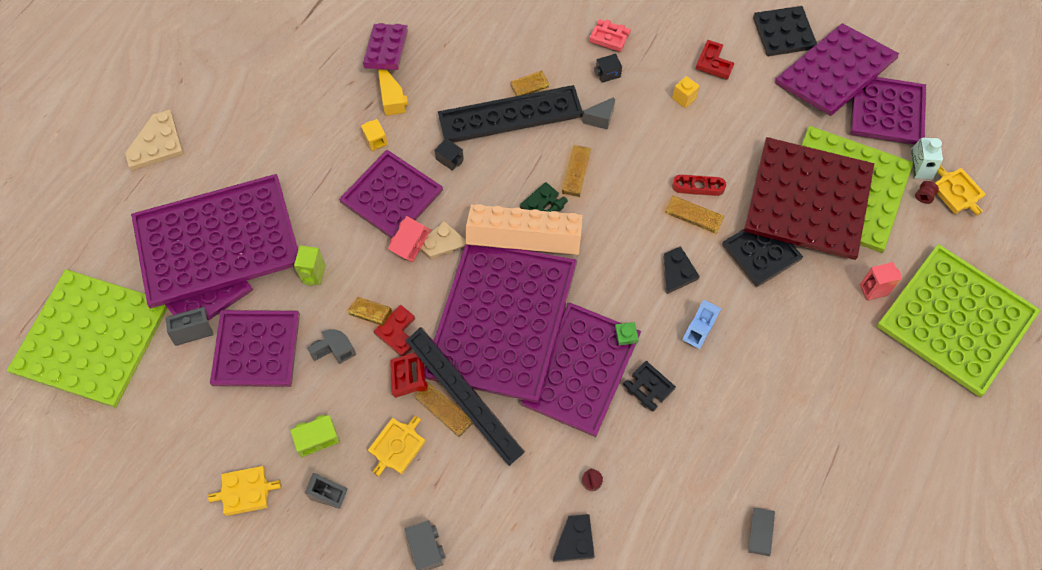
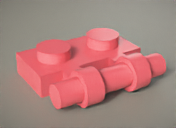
M599 19L589 42L621 52L631 29L626 28L622 24H613L607 19L605 21Z

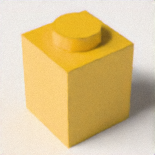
M686 76L675 85L672 99L686 108L697 99L700 86Z
M378 119L361 125L363 136L371 151L388 145L386 134Z

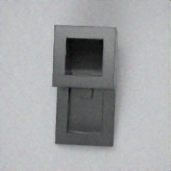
M334 329L322 331L324 339L313 342L307 348L314 361L332 352L337 362L341 364L356 355L348 337L343 332Z

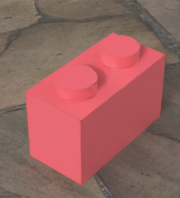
M406 216L401 221L398 232L390 240L388 249L413 263L431 229Z
M894 262L871 267L860 283L867 301L888 296L901 280V273L896 268Z

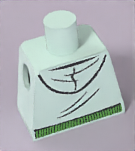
M921 138L912 147L911 156L914 179L933 180L943 160L942 142L940 139Z

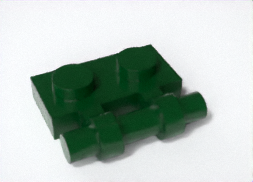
M545 182L520 204V208L557 212L564 208L568 200L564 196L559 200L556 199L559 196V192ZM549 204L552 206V207H550L548 210H545V208H546Z

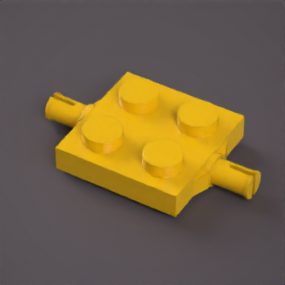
M940 165L937 173L942 178L935 182L939 187L937 195L954 214L970 208L976 216L980 215L983 210L979 208L976 202L984 198L986 194L962 168L954 172H947Z
M414 415L408 425L400 423L394 418L390 420L368 449V452L379 461L372 471L373 474L379 477L386 467L395 470L400 475L404 473L426 443V440L414 430L419 422H421L419 417L417 418Z
M264 466L221 474V491L208 494V501L211 503L222 500L223 514L225 516L268 508L267 497L269 491L281 489V481L267 482Z

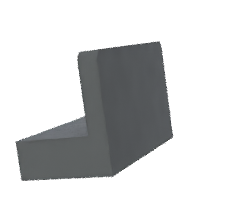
M205 307L166 317L167 333L175 346L213 335Z

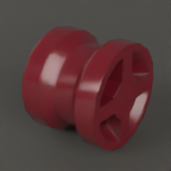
M923 181L915 197L922 203L930 204L935 199L939 187L932 181Z

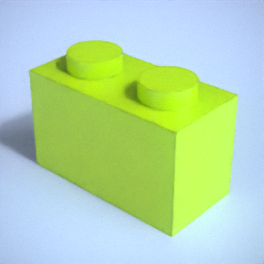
M300 245L294 267L301 282L308 286L321 285L326 265L319 248Z
M330 415L318 416L314 421L297 424L295 428L290 430L297 453L301 458L340 443Z

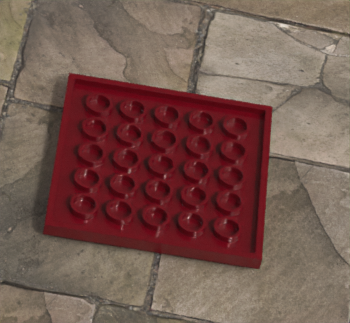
M766 137L744 232L856 260L860 249L875 163Z

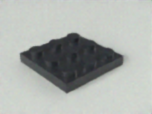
M803 6L756 12L753 15L767 56L807 51L817 45Z
M744 229L722 243V246L756 287L764 284L803 258L802 254L791 243L744 232Z

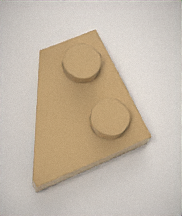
M443 221L428 235L420 251L429 259H434L443 254L453 253V250L465 248L466 240Z

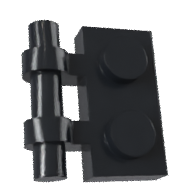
M645 361L632 374V377L637 380L634 384L629 380H626L623 384L631 396L634 395L642 402L641 405L645 408L648 407L652 412L658 407L653 400L657 398L662 403L676 388L673 383L648 361ZM641 386L650 392L648 396L639 389Z

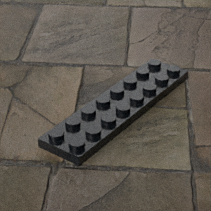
M574 85L438 111L444 140L447 138L451 142L580 118L583 115Z

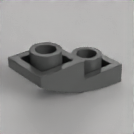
M753 508L748 553L771 556L775 511Z

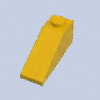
M378 69L385 116L406 113L405 106L408 105L407 95H403L402 87L387 69Z

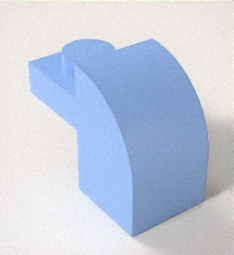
M703 300L682 340L700 349L709 335L721 308Z

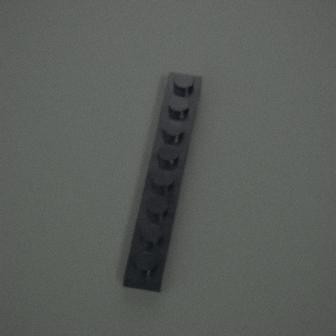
M422 327L405 340L508 466L525 453L520 444Z

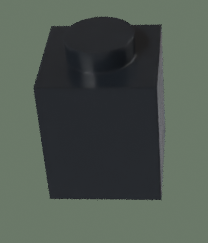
M616 53L596 60L594 72L602 83L621 77L622 65Z
M447 138L434 150L436 160L452 171L460 166L464 160L463 149Z

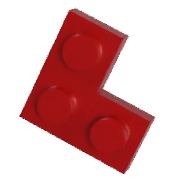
M707 39L695 69L728 80L734 62L719 58L723 44Z
M400 305L374 330V334L399 356H404L412 349L405 341L409 336L404 330L415 320V316Z

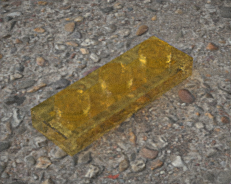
M573 145L562 194L580 197L591 148Z
M674 195L665 211L668 215L717 234L724 219V215Z
M428 383V389L419 392L415 396L416 400L460 438L473 422L431 383Z

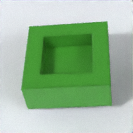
M635 322L615 325L618 346L638 343L639 339Z

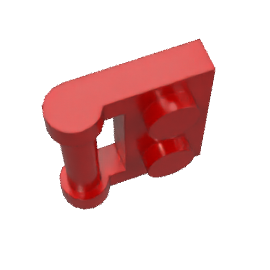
M415 352L390 360L391 390L395 398L416 391L423 392L428 389L427 382L425 381L424 362ZM413 362H416L417 382H413Z

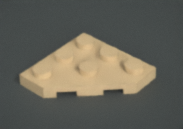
M170 109L153 114L125 152L131 171L184 155Z

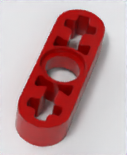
M680 174L675 176L672 188L677 193L720 196L725 191L726 181L720 177ZM701 182L704 187L697 188L694 183Z

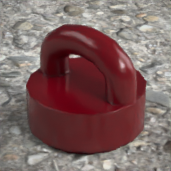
M591 468L583 474L582 484L586 490L596 491L601 487L603 477L599 471Z

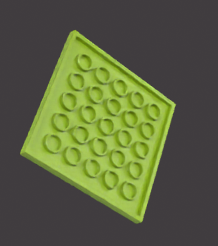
M809 126L802 146L875 163L860 245L883 253L913 162Z
M937 244L876 327L977 396L982 397L1041 310L943 246Z
M65 269L6 371L116 408L168 308L166 305H161L150 309L144 293Z

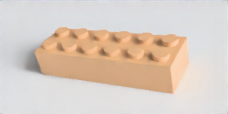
M481 204L471 205L466 224V244L579 255L583 215L559 213L556 211L546 212L536 209L492 207Z

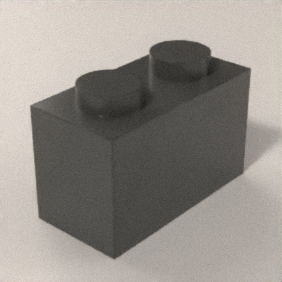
M427 520L404 528L417 570H432L443 566L442 559L446 557L442 545L438 546L435 539L439 537L436 525L431 526L430 521Z

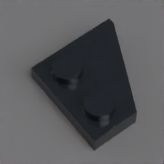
M681 246L664 253L665 291L667 294L699 280V274Z
M590 515L568 516L553 557V563L594 559Z

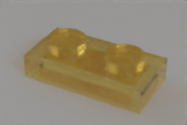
M541 70L511 81L510 86L515 95L519 96L549 88V82Z
M357 297L348 309V312L351 316L383 326L392 314V308Z

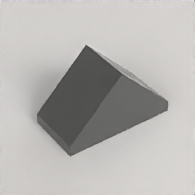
M614 97L584 110L582 115L583 124L608 130L614 111Z
M312 473L305 494L312 501L340 509L348 489L325 477Z

